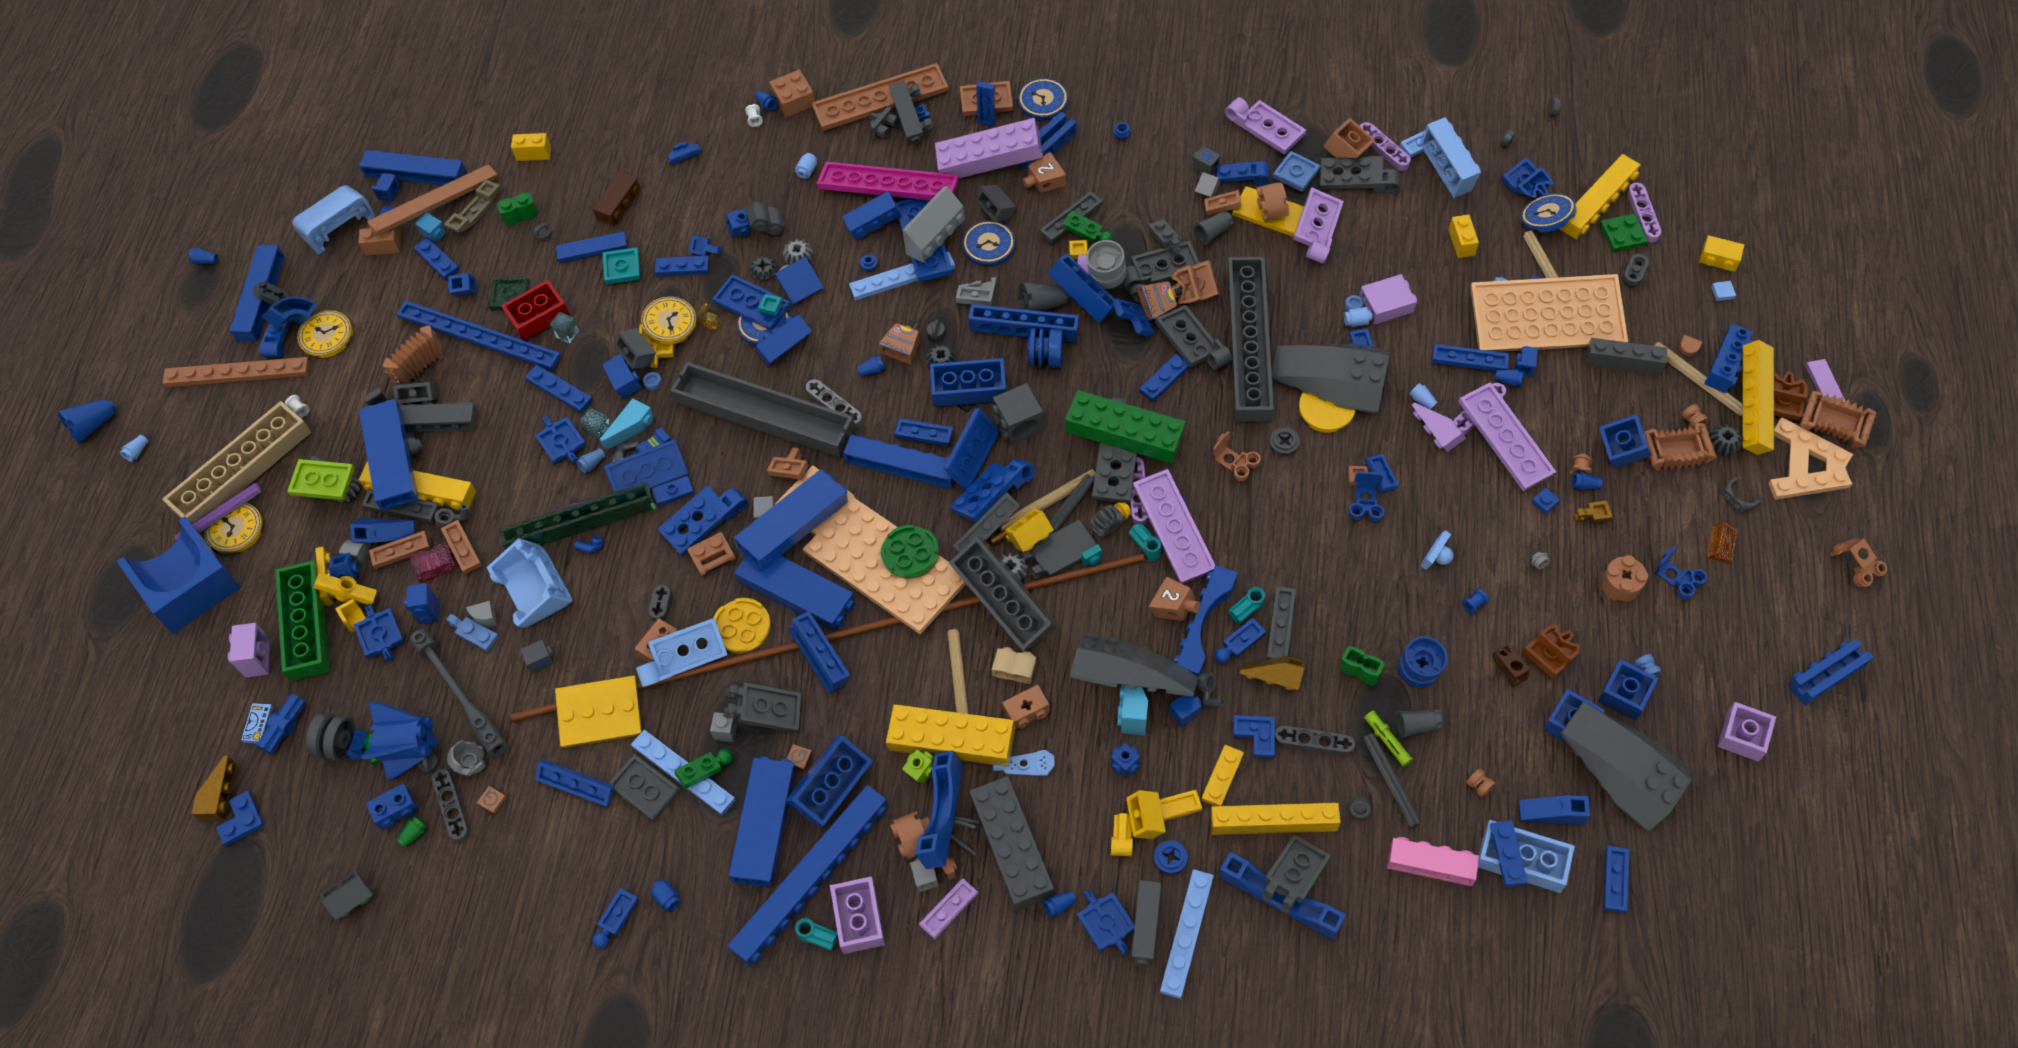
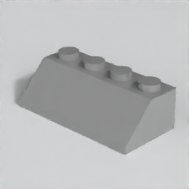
M944 186L902 230L906 255L922 263L932 256L933 252L943 244L944 240L965 219L963 205L947 186Z

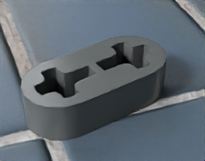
M260 282L253 288L254 295L257 298L272 305L279 300L278 295L280 299L289 297L286 291L267 282Z
M659 585L653 591L649 614L654 621H657L658 618L664 621L668 616L672 594L666 585ZM665 592L666 595H663L661 600L659 595H662V593ZM660 606L662 612H659L658 615H656L655 612H658Z

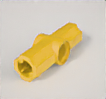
M318 572L313 586L314 589L334 594L335 598L339 601L347 602L350 599H354L367 605L373 604L377 592L376 589L356 584V581L349 576L336 578Z

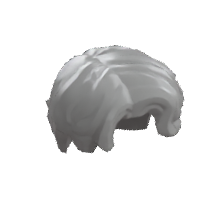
M463 740L456 742L447 754L449 767L461 775L471 776L479 773L486 767L483 760L485 757L484 748L474 742L471 743Z

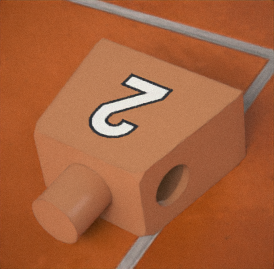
M1051 152L1028 166L1029 176L1022 179L1026 188L1035 185L1041 193L1066 186V174Z
M1166 577L1151 601L1149 608L1155 618L1183 621L1189 612L1197 613L1199 611L1200 602L1195 601L1196 598L1189 587Z

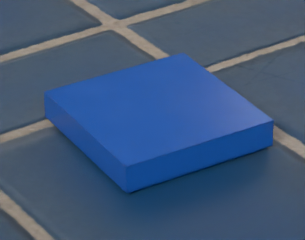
M806 257L774 274L792 305L824 288Z

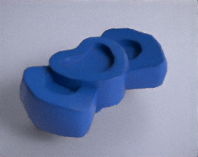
M357 730L352 733L351 744L346 751L347 756L352 760L362 759L361 755L363 753L361 749L364 748L365 736L368 735L364 731Z

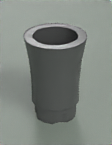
M1223 211L1208 219L1194 223L1193 231L1195 237L1201 244L1207 245L1214 238L1233 226L1232 216L1229 212Z
M1439 709L1397 710L1395 713V725L1401 739L1442 728L1443 719Z

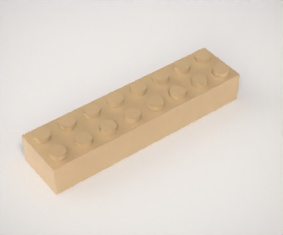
M280 401L162 500L180 518L186 516L193 524L243 491L312 432L298 415Z

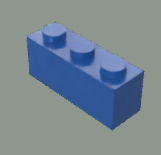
M889 191L842 217L854 239L858 240L890 221H894L901 216V213Z
M799 314L795 317L791 315L784 321L785 325L781 328L776 326L770 331L771 335L765 338L763 336L756 342L757 346L754 348V351L767 367L812 332Z

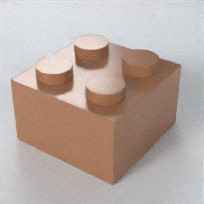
M800 69L769 82L772 95L776 97L778 106L785 118L811 108V103L815 102L813 90Z

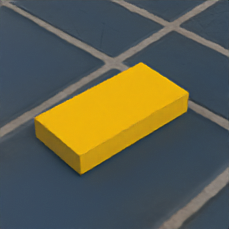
M1196 790L1160 799L1164 821L1202 811V805Z

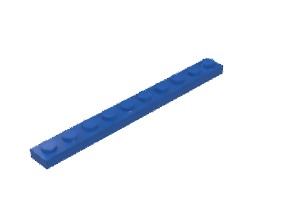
M406 300L397 312V316L400 319L423 327L430 326L432 330L534 365L537 364L552 371L561 358L559 352Z

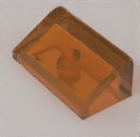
M1725 521L1714 524L1707 557L1731 564L1738 530Z

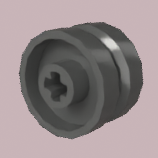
M329 713L317 714L308 728L306 737L307 752L311 756L342 761L347 756L346 751L351 744L352 733L355 732L354 721L350 717L335 716Z

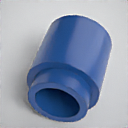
M658 880L652 885L650 894L663 910L670 912L678 907L681 902L679 894L667 880Z

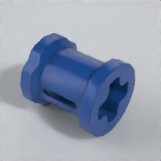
M1476 589L1472 596L1462 600V606L1468 613L1474 614L1477 608L1481 605H1486L1489 599L1481 589Z

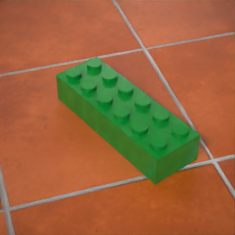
M1077 390L1065 419V432L1173 464L1184 436L1186 421Z
M313 560L275 569L282 672L290 681L329 673L330 661L325 604L319 597V590L313 588L318 575L317 564Z

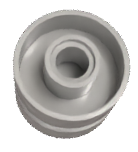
M1102 240L1094 243L1088 249L1086 260L1089 275L1104 289L1119 286L1127 274L1123 248L1114 241Z

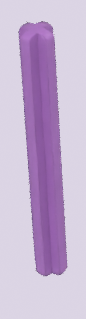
M256 483L252 484L193 523L194 527L199 532H202L261 493L260 487ZM181 532L175 535L176 541L178 540Z

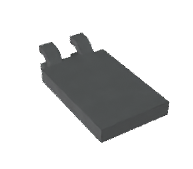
M1079 519L1049 535L1046 539L1038 541L1031 550L1025 551L1021 555L1025 559L1026 566L1035 560L1038 562L1039 565L1031 568L1033 571L1031 575L1036 581L1046 574L1049 577L1055 576L1080 563L1081 553L1097 544Z
M746 682L741 687L730 684L729 689H726L725 698H737V705L729 703L727 708H724V717H739L738 723L794 733L799 730L801 693Z
M1294 834L1265 877L1264 882L1268 886L1264 890L1265 893L1261 899L1269 903L1275 892L1285 897L1284 904L1280 910L1288 914L1295 901L1302 904L1329 862L1331 855Z

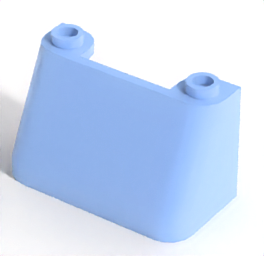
M344 185L297 215L292 225L296 232L319 255L325 251L323 247L325 240L326 242L330 240L327 236L328 233L354 216L358 220L361 217H365L369 221L376 215L362 194L350 186Z
M518 538L487 567L490 578L495 583L504 584L518 609L513 614V622L520 628H527L565 608L572 602V597L548 553L542 546Z

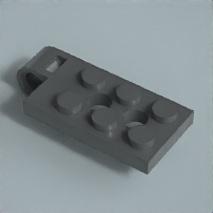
M1383 156L1321 158L1320 190L1373 188L1374 193L1385 192L1387 194H1395L1400 191V172L1394 169L1383 170ZM1354 171H1359V172H1360V173L1357 174V175L1352 174V172H1354ZM1342 172L1341 175H1335L1334 173Z
M1186 241L1178 244L1181 251L1173 253L1171 248L1167 247L1132 256L1131 262L1133 266L1126 267L1127 274L1123 281L1126 290L1129 291L1131 287L1137 284L1149 285L1173 280L1172 276L1178 269L1199 264L1200 262L1191 242ZM1181 259L1183 262L1176 263L1174 260ZM1163 263L1166 267L1160 268L1157 265Z
M1186 305L1156 318V325L1189 367L1206 361L1213 370H1217L1232 362L1230 350L1223 346L1218 338L1214 340ZM1179 324L1184 326L1185 328H1178L1176 325ZM1187 337H1189V338H1194L1195 340H1194V341H1189V340H1187L1186 338H1187Z
M1100 443L1092 500L1130 504L1137 453ZM1117 463L1121 465V468L1114 470L1111 468V465ZM1116 480L1119 484L1117 486H1110L1108 482Z

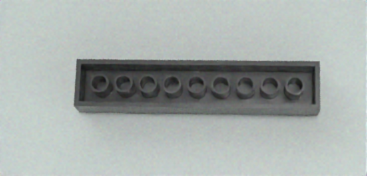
M1228 257L1227 279L1234 422L1272 421L1274 404L1265 257Z

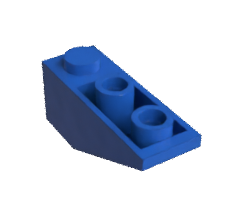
M358 518L350 524L352 542L375 543L396 541L416 534L415 520Z
M1563 795L1519 800L1520 822L1584 825L1590 817L1589 797Z

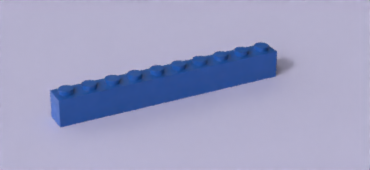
M867 785L727 945L730 951L749 967L753 963L756 964L762 958V952L775 943L777 935L781 930L784 931L789 927L793 916L796 913L799 914L804 909L805 902L818 893L819 886L824 881L826 882L831 878L836 866L843 864L851 849L854 850L860 844L861 837L865 833L868 834L873 829L874 822L886 814L888 810L887 800Z

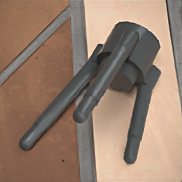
M954 815L952 832L957 825L975 829L976 826L973 824H980V821ZM951 834L950 839L973 856L977 855L974 850Z

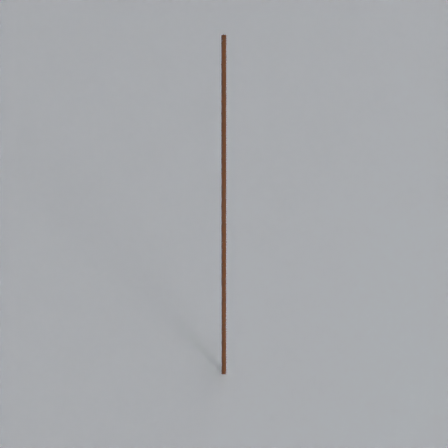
M1142 553L1024 583L1023 585L1027 590H1032L1145 561ZM977 596L953 601L941 613L981 603ZM890 617L824 635L828 641L903 622L896 617ZM796 642L694 667L645 687H642L641 681L637 682V689L660 685L800 648ZM553 703L511 714V720L514 722L557 711V704Z

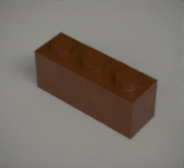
M622 172L616 175L593 208L596 220L615 226L622 218L625 210L630 207L634 197L640 192V186L636 177Z

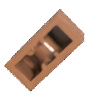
M1039 685L1002 702L1003 711L1009 720H1014L1015 729L1024 728L1031 721L1042 719L1050 712L1049 703Z

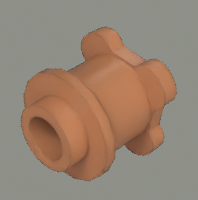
M1578 454L1573 457L1572 462L1574 465L1572 467L1573 470H1570L1571 476L1580 471L1586 474L1592 473V469L1589 467L1592 464V459L1588 455Z

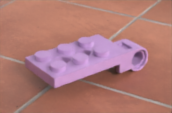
M1238 97L1225 108V114L1231 121L1284 155L1306 135V129L1260 100L1249 109L1246 101ZM1269 123H1270V124H1272L1273 126L1267 127V126H1265L1264 124H1269ZM1284 132L1286 135H1279L1278 133Z
M1311 188L1308 193L1293 239L1309 246L1306 254L1307 258L1323 264L1330 251L1331 238L1344 201L1314 188ZM1318 207L1324 208L1325 213L1321 212ZM1314 221H1318L1321 226H1316Z

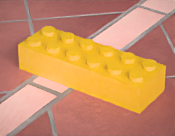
M894 704L886 744L889 751L909 754L915 752L916 749L922 753L926 750L932 756L936 753L953 750L961 761L1009 767L1015 724L1014 720Z

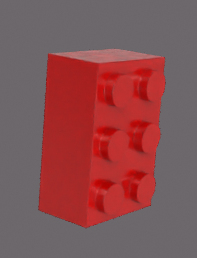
M549 280L501 305L507 319L523 341L570 316L566 304Z

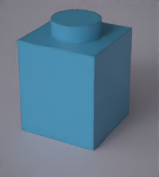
M426 213L415 223L419 233L425 238L428 237L434 244L447 233L443 223L429 213Z

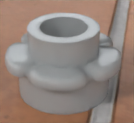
M1537 552L1531 558L1532 566H1535L1538 570L1546 567L1550 562L1548 553Z

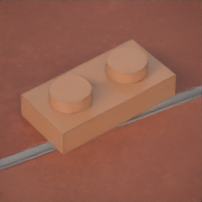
M1239 190L1205 199L1207 216L1242 207Z

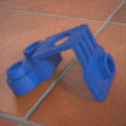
M1373 471L1356 473L1354 479L1357 482L1356 503H1353L1349 508L1348 514L1350 518L1360 520L1364 514H1368L1369 519L1373 522L1382 520L1384 508L1377 505L1376 487L1377 484L1382 483L1383 475ZM1368 493L1371 495V500L1361 499L1360 495Z
M1675 546L1673 549L1668 548L1662 557L1664 559L1660 561L1655 574L1675 588L1677 586V594L1681 599H1690L1695 593V587H1701L1705 584L1707 574L1701 569L1692 571L1688 568L1685 572L1681 571L1670 562L1678 546ZM1672 569L1676 572L1677 577L1670 579L1666 576L1665 571Z

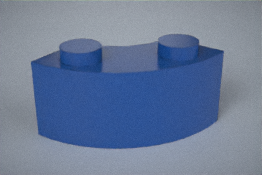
M286 297L274 303L261 317L276 327L286 321L296 322L301 325L310 317L317 304L302 297Z

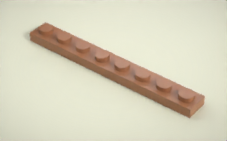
M308 357L165 368L162 384L165 387L308 376L310 360Z

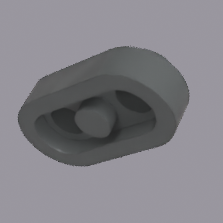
M1635 254L1631 257L1623 275V281L1627 285L1637 286L1640 284L1649 264L1648 258L1642 254Z

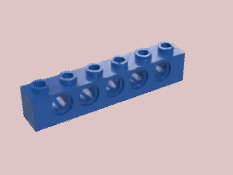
M971 304L968 318L969 330L972 332L1029 338L1031 328H1036L1037 337L1040 335L1041 328L1044 329L1045 337H1049L1050 329H1063V341L1077 343L1079 332V315Z

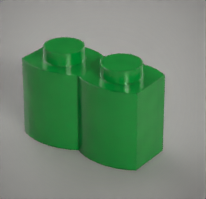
M522 193L514 198H507L497 203L505 226L515 225L521 220H530L538 215L530 193Z
M1348 646L1341 658L1339 669L1349 676L1358 677L1365 684L1376 686L1385 664L1375 656L1366 655L1362 650Z

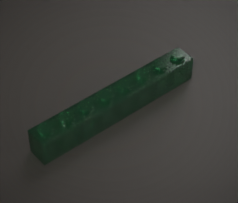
M645 482L501 528L499 532L505 550L518 538L541 546L656 509V505L649 485Z

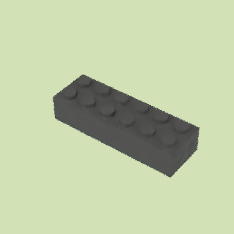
M976 536L949 562L1022 651L1030 652L1058 626L985 539Z
M1007 776L970 790L971 802L1014 911L1044 901L1047 897L1054 896L1053 885L1009 777Z

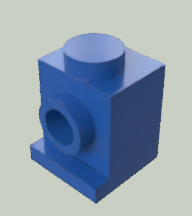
M382 173L376 186H372V190L377 199L393 202L401 186L395 175Z
M464 273L448 276L447 288L453 296L477 295L476 278L471 274Z
M1523 346L1521 352L1517 353L1515 369H1520V371L1524 372V376L1533 377L1537 364L1538 348Z

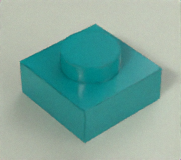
M765 294L758 307L759 312L776 316L782 305V298Z
M1098 544L1081 553V562L1085 568L1098 564L1102 559V549Z

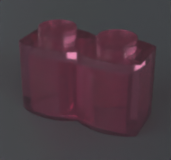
M437 544L429 551H419L410 557L419 582L432 580L438 575H444L457 569L448 544Z

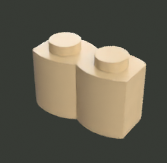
M1008 647L998 648L992 667V676L1031 684L1037 663L1036 656L1027 651L1017 653Z

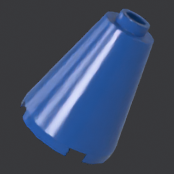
M101 399L58 411V415L65 428H68L71 437L79 443L114 416L116 407L111 400Z

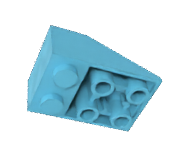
M1121 684L1117 726H1121V733L1145 735L1148 710L1147 697L1141 686H1136V689H1127V685Z

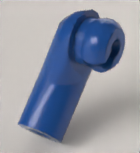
M594 536L589 543L577 540L574 544V549L585 553H592L601 549L603 546L602 538Z

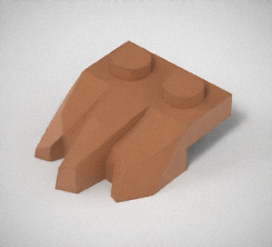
M1209 260L1194 266L1189 265L1178 269L1172 276V279L1178 282L1173 287L1179 286L1182 290V296L1178 299V304L1201 302L1220 295L1212 264Z

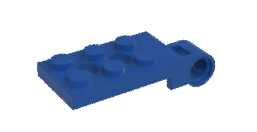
M1014 459L1006 467L993 463L949 507L953 513L976 523L1012 486L1018 489L1024 482L1030 481L1034 476L1035 468L1032 464L1020 459Z
M707 485L661 525L658 531L681 556H684L688 552L687 548L700 542L725 519L729 521L736 514L741 513L747 507L748 500L736 488H730L718 497ZM703 514V518L700 521H694L696 515ZM689 527L685 534H680L681 528Z

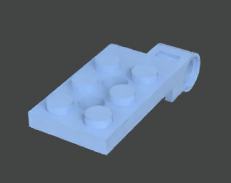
M715 619L703 621L647 642L654 661L636 667L642 687L672 677L675 674L727 656ZM699 638H705L707 641V646L704 649H699L696 646V641ZM684 644L688 647V653L685 656H680L677 653V649L680 645Z

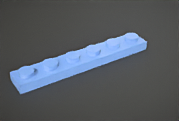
M947 252L953 270L955 269V263L950 252ZM911 263L849 283V286L856 301L918 281Z
M643 730L632 742V748L680 783L675 776V770L688 764V762L646 730ZM709 778L687 788V790L722 816L736 801L735 797Z
M1193 869L1160 989L1162 994L1179 999L1182 997L1214 877L1212 874Z

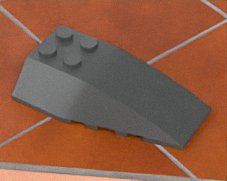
M1355 343L1277 346L1271 370L1272 380L1291 388H1299L1302 390L1301 392L1316 395L1319 397L1318 399L1325 402L1326 400L1333 402L1335 406L1378 414L1390 349Z
M1093 632L1083 634L1077 646L1070 672V678L1105 686L1117 687V684H1125L1127 689H1136V686H1141L1152 692H1156L1158 688L1165 689V692L1168 694L1194 696L1199 679L1198 676L1162 655L1143 647L1119 641L1115 637H1101Z
M1584 702L1580 704L1560 733L1577 757L1580 756L1585 762L1584 766L1589 772L1592 771L1599 782L1597 783L1603 790L1605 789L1611 796L1610 800L1646 832H1649L1671 813L1692 781L1691 768L1659 741Z

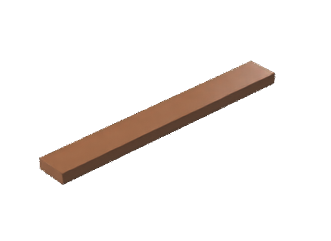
M489 165L483 166L367 221L368 226L378 236L477 189L485 180L492 182L498 179V174Z

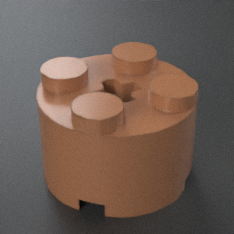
M1282 182L1256 188L1259 197L1257 198L1258 207L1263 210L1261 212L1263 222L1289 216V207L1285 199L1287 197Z
M1633 556L1618 557L1610 562L1603 574L1602 590L1614 601L1631 602L1641 593L1647 582L1648 573L1644 566L1634 559Z
M917 811L893 820L894 824L890 825L894 837L900 838L901 844L898 847L902 858L907 857L908 860L917 857L915 853L918 837L925 832L920 818L915 819L918 816Z

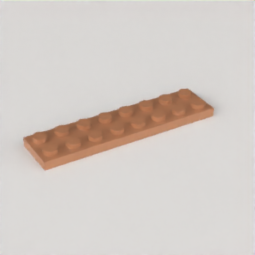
M935 63L818 100L811 104L822 131L869 117L871 113H881L887 106L894 109L895 105L889 89L891 84L905 80L907 88L914 84H919L921 95L911 97L912 102L947 92L949 87L938 64Z

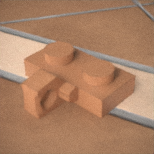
M792 448L788 457H774L767 469V473L769 476L802 480L809 465L807 461L801 460L803 455L800 449Z

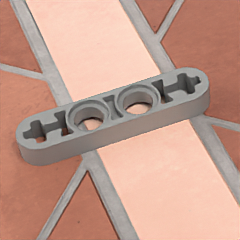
M813 379L807 382L806 390L809 397L821 406L835 411L838 406H844L845 410L841 413L853 416V419L857 417V420H854L855 428L861 426L862 417L857 409L819 380ZM825 396H831L832 400L829 402L823 401V398Z

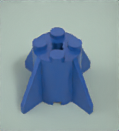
M380 702L369 703L373 720L370 730H374L373 736L369 737L370 747L361 757L362 759L379 758L377 761L383 762L386 779L395 778L428 757L432 752V748L437 747V737L433 735V720L431 717H418Z

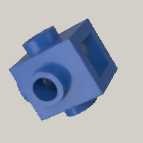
M747 209L735 210L726 215L725 224L731 237L745 236L751 232L752 228L749 224Z
M350 552L331 557L328 566L330 576L336 578L349 576L355 581L357 580L360 568L358 563L354 562Z
M1126 743L1121 747H1116L1111 753V768L1126 779L1140 767L1139 752L1133 746L1129 747Z

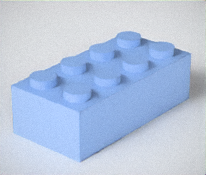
M1446 117L1427 124L1419 144L1453 198L1471 192L1481 173L1480 168L1471 158L1470 152L1464 147L1462 139L1455 133L1453 125L1448 122Z
M1489 820L1484 830L1478 854V868L1502 875L1490 830V824L1495 821ZM1514 827L1528 883L1561 893L1567 884L1575 846Z

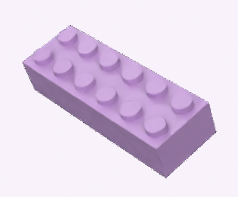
M1035 118L935 143L939 173L959 175V178L1043 158L1040 133Z

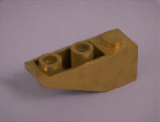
M1285 656L1243 663L1239 674L1244 675L1248 679L1257 678L1263 680L1264 683L1269 685L1278 684L1287 690H1299L1306 661Z
M223 756L195 795L192 815L200 821H222L225 819V814L229 810V795L233 790V776L237 771L236 762L229 756Z

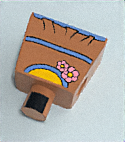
M1169 282L1149 284L1136 288L1148 321L1177 306L1175 298L1182 296L1181 288L1179 286L1171 288Z
M909 320L906 326L898 323L895 324L879 343L881 354L912 365L920 343L919 332L916 330L917 323Z

